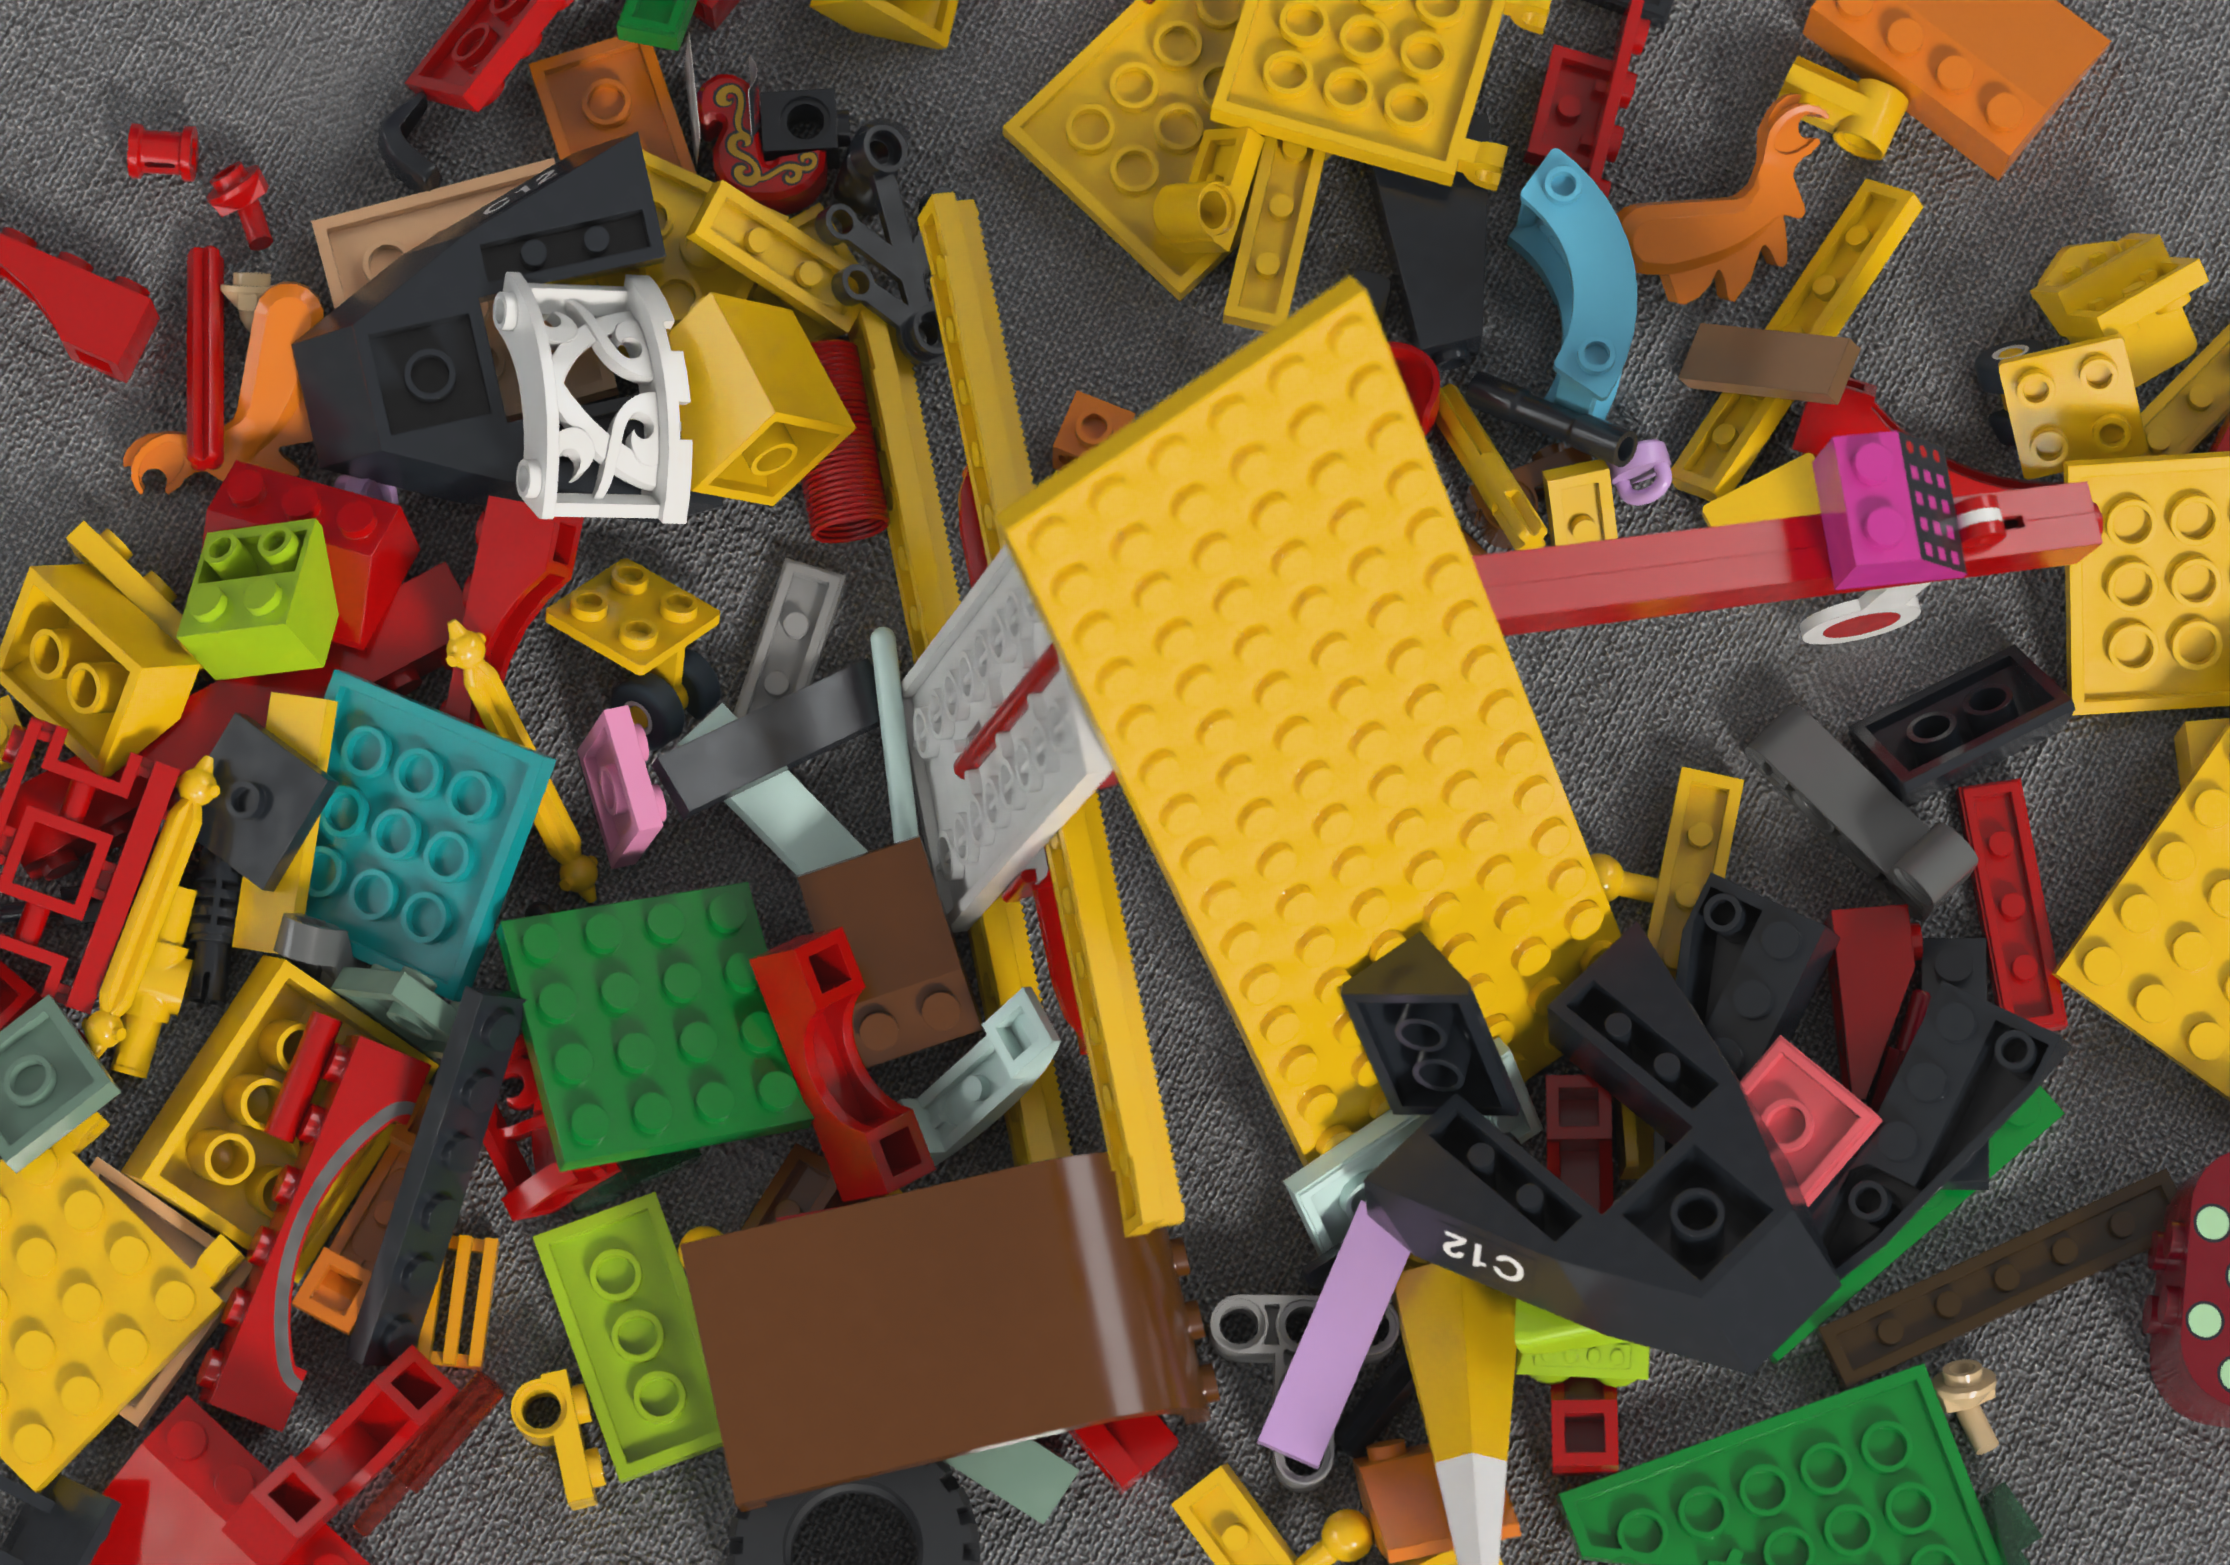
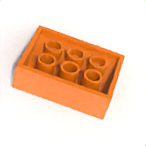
M1816 0L1810 8L1802 32L1804 36L1860 78L1876 79L1898 89L1908 99L1909 105L1906 109L1908 114L1998 181L2111 43V40L2057 0Z

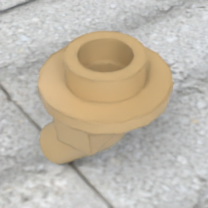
M233 272V284H220V291L239 310L240 320L250 333L258 300L270 286H273L271 285V273Z
M1956 1360L1946 1364L1942 1369L1943 1371L1932 1378V1384L1942 1410L1947 1414L1956 1413L1975 1454H1985L1999 1445V1441L1980 1405L1995 1398L1996 1374L1992 1370L1982 1367L1981 1363L1975 1360Z

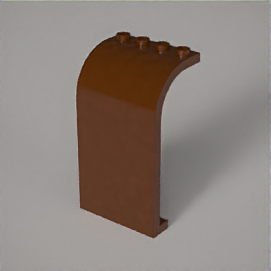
M1108 1152L1081 1154L1030 1163L680 1244L735 1504L741 1512L766 1507L769 1500L1107 1422L1153 1415H1181L1184 1417L1185 1426L1211 1421L1209 1403L1220 1401L1212 1362L1199 1365L1194 1340L1205 1338L1197 1299L1184 1302L1179 1277L1191 1274L1183 1238L1180 1236L1170 1239L1167 1226L1154 1228L1148 1234L1125 1237L1115 1171H1111Z

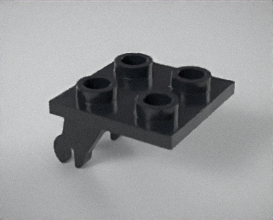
M0 1474V1490L25 1503L0 1549V1565H90L99 1546L107 1538L111 1524L122 1504L60 1474L40 1493L34 1492L29 1486L25 1487Z

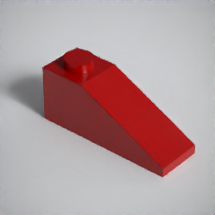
M1908 904L1831 910L1823 922V925L1827 926L1841 938L1827 965L1840 1082L1842 1086L1862 1102L1867 1097L1915 969V961H1921L1923 958L1921 927L1919 922L1910 923Z

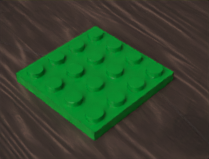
M748 882L500 922L496 934L511 991L520 998L527 1000L523 1003L521 1028L559 1172L807 1129L812 1124L815 1118L803 1101L749 962V959L766 952L767 947Z

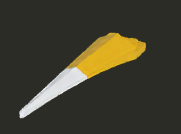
M1410 1252L1391 1300L1394 1310L1398 1314L1400 1332L1430 1444L1458 1565H1499L1517 1349L1514 1336L1516 1298L1419 1258Z

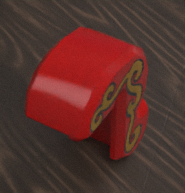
M732 74L713 76L701 86L696 97L700 136L707 142L712 141L716 136L718 137L713 148L716 182L724 180L757 203L783 215L799 212L811 205L826 187L828 173L826 151H810L783 156L773 161L765 162L759 130L754 137L751 136L748 98L750 83Z

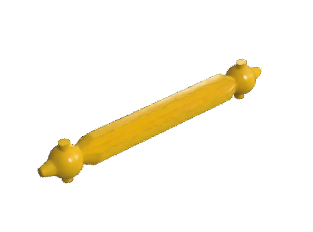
M457 619L449 621L447 623L449 641L446 649L447 664L451 667L463 669L464 686L487 731L536 751L494 667L483 659L486 651L485 636L480 632L475 633L467 630ZM550 778L534 819V824L549 854L562 864L559 872L561 880L559 885L561 889L578 892L588 903H592L597 900L595 883L598 877V861L592 855L586 856L581 854V838Z
M204 755L194 768L187 770L182 776L177 778L175 786L181 799L169 810L99 991V1011L92 1013L82 1021L81 1027L88 1040V1045L98 1059L108 1048L115 1046L126 1037V1030L120 1017L133 1005L202 826V806L211 802L220 793V788L213 776L214 758Z

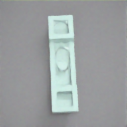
M1022 987L982 1024L987 1035L918 1098L900 1099L897 1101V1103L914 1110L935 1166L971 1142L1006 1113L1037 1081L1057 1052L1061 1040L1032 987Z

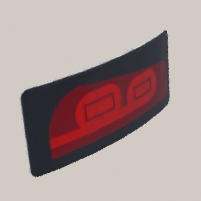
M749 57L751 87L748 90L751 136L754 137L760 127L761 112L757 66L754 60Z

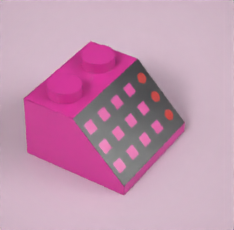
M1900 431L1832 437L1812 462L1835 590L1963 578L1967 571L1944 447Z

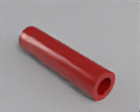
M312 1010L264 1127V1133L291 1144L294 1143L343 1022Z

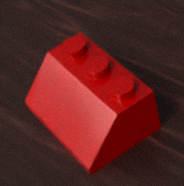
M236 460L207 508L202 549L208 532L316 518L323 528L339 612L332 642L364 651L421 550L401 506Z

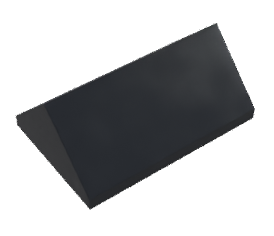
M2014 644L1848 726L1870 772L1908 808L2061 732L2075 711L2073 699Z
M1421 931L1343 983L1340 995L1393 1115H1433L1455 1093L1460 1095L1483 1116L1519 1115L1521 1105L1471 984Z

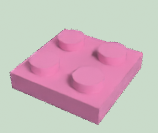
M625 705L603 710L577 750L611 869L636 864L664 826L663 822L667 816L663 792L658 784H651L645 764L649 758V746L645 731L640 724L633 723L629 706Z

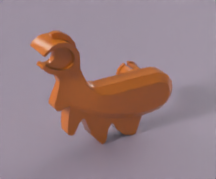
M280 282L270 286L260 296L254 311L237 410L233 418L224 424V462L217 470L207 469L202 472H208L219 480L224 481L234 462L238 460L296 477L299 475V465L285 456L279 448L313 441L291 345L324 319V308L318 295L308 286L298 282ZM164 431L147 433L136 439L127 448L123 458V467L131 466V480L139 494L144 492L145 484L142 481V477L147 470L158 469L165 474L167 478L165 493L168 495L179 488L187 477L195 472H201L192 469L191 462L186 458V432Z

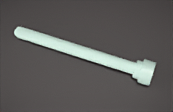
M878 627L872 632L870 642L893 840L896 843L918 836L919 833L896 637L890 628Z

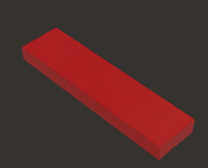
M2021 778L1958 787L1955 795L1963 837L1978 857V864L1971 873L1982 938H1986V959L1995 1005L2050 1031L2065 1030L2068 1026L2060 980L2052 975L2057 964Z

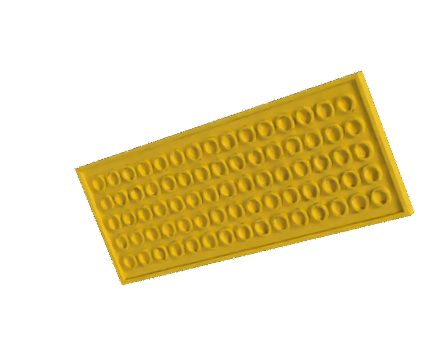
M1350 275L992 516L1303 1167L1391 1109L1340 995L1343 983L1421 931L1471 984L1493 1040L1499 1037L1511 1050L1525 1083L1529 1078L1563 1055L1549 1043L1547 1006L1622 936L1367 292Z

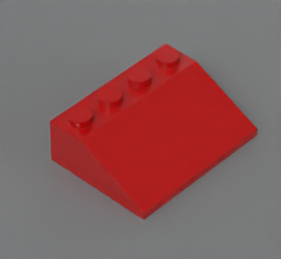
M187 1395L140 1444L102 1493L122 1505L111 1524L107 1538L99 1546L90 1565H256L221 1529L248 1494L268 1477L271 1472ZM325 1524L282 1565L371 1564L330 1526Z

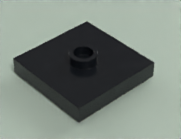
M235 712L210 754V757L214 758L213 776L220 788V793L211 802L202 806V826L196 841L261 890L274 892L339 782L246 714Z

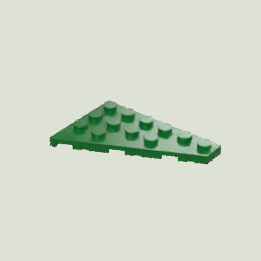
M1924 1363L1559 1493L1556 1496L1578 1558L1582 1560L1622 1565H2003Z

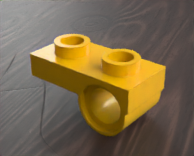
M1250 127L1206 129L1204 131L1188 183H1174L1164 186L1157 194L1154 202L1153 214L1155 224L1159 232L1170 240L1169 243L1185 254L1230 251L1234 236L1238 230L1240 216L1251 181L1256 172L1257 162L1265 137Z
M566 1369L541 1374V1378L526 1382L516 1391L511 1403L512 1419L523 1437L532 1444L556 1446L566 1498L572 1511L596 1506L598 1501L595 1488L606 1486V1479L598 1447L586 1449L581 1424L592 1422L585 1385L582 1383L572 1386L571 1377ZM540 1397H551L556 1399L561 1405L558 1420L552 1426L544 1429H537L528 1425L526 1422V1411L529 1405Z

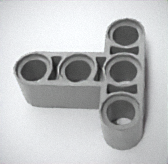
M1243 1294L1228 1296L1219 1302L1212 1312L1208 1331L1210 1345L1216 1354L1227 1361L1237 1363H1273L1274 1403L1299 1345L1290 1339L1286 1333L1285 1324L1295 1315L1305 1314L1311 1316L1320 1296ZM1389 1303L1381 1320L1386 1327L1387 1337L1380 1344L1370 1346L1363 1364L1380 1362L1390 1354L1395 1346L1400 1323L1398 1314ZM1231 1314H1244L1251 1318L1256 1325L1257 1334L1247 1343H1231L1225 1339L1220 1330V1324L1224 1318ZM1334 1432L1321 1460V1467L1312 1475H1296L1286 1465L1285 1455L1272 1450L1274 1475L1279 1483L1288 1490L1297 1493L1312 1492L1322 1486L1328 1478L1333 1464Z

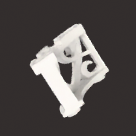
M506 272L503 292H498L494 299L493 320L512 357L521 396L524 427V459L519 462L516 473V485L519 496L539 519H553L554 517L657 518L662 523L686 524L691 490L693 440H683L680 437L682 427L679 405H687L691 402L684 352L671 351L666 329H671L675 321L658 285L649 275L626 274L624 286L527 283L520 272ZM544 321L549 322L553 327L546 326ZM620 345L625 346L630 358L625 357L617 350ZM590 347H592L602 363L612 372L625 380L637 383L639 386L640 394L628 400L613 417L607 432L584 411L564 385L565 378L574 362ZM635 419L644 424V439L638 437L635 430H633L626 438L625 445L622 444L628 420ZM559 422H560L561 425L565 428L564 430H561L560 432H559ZM560 456L569 457L573 462L574 472L569 483L576 481L588 469L593 459L600 464L592 494L557 493ZM614 475L642 489L641 495L606 493Z

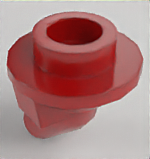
M241 161L227 166L210 180L214 189L208 194L207 201L221 217L237 211L249 248L254 251L266 249L273 243V238L258 199L266 194L269 188L259 165L245 168Z

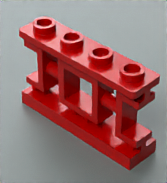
M31 716L27 728L14 724L1 761L12 764L13 767L5 789L0 788V864L4 866L0 876V892L26 901L13 937L0 933V948L50 965L51 967L40 997L44 998L50 994L56 1002L90 1015L180 769L130 752L120 781L111 780L59 761L58 757L69 729ZM39 739L49 743L41 768L70 778L71 782L58 815L27 804L17 829L6 825L35 743ZM139 775L148 780L117 864L105 860L114 835L83 825L96 788L128 799L135 777ZM34 822L96 843L74 904L13 882ZM93 897L101 900L102 904L73 983L68 985L60 982L68 957L39 947L38 944L50 911L83 921L90 899Z

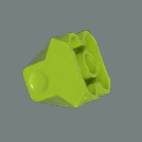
M1516 1298L1514 1336L1517 1346V1375H1530L1536 1381L1549 1385L1562 1383L1570 1377L1596 1378L1604 1385L1611 1387L1627 1386L1637 1379H1649L1650 1347L1603 1335Z

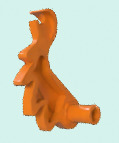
M1789 93L1775 100L1764 114L1757 130L1756 162L1748 183L1735 195L1723 198L1636 203L1626 206L1616 213L1629 242L1635 265V273L1659 275L1668 301L1685 305L1699 298L1711 285L1713 278L1715 279L1716 292L1719 299L1735 302L1751 280L1760 250L1767 264L1779 267L1785 266L1787 264V236L1783 217L1799 219L1803 218L1805 214V205L1793 177L1795 167L1820 144V140L1817 138H1804L1801 136L1798 129L1799 122L1804 116L1828 119L1829 115L1819 106L1799 103L1801 98L1799 94Z

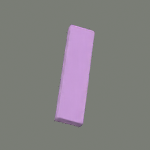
M1362 1200L1257 1441L1260 1445L1315 1469H1318L1410 1254L1408 1249L1367 1215L1366 1202Z

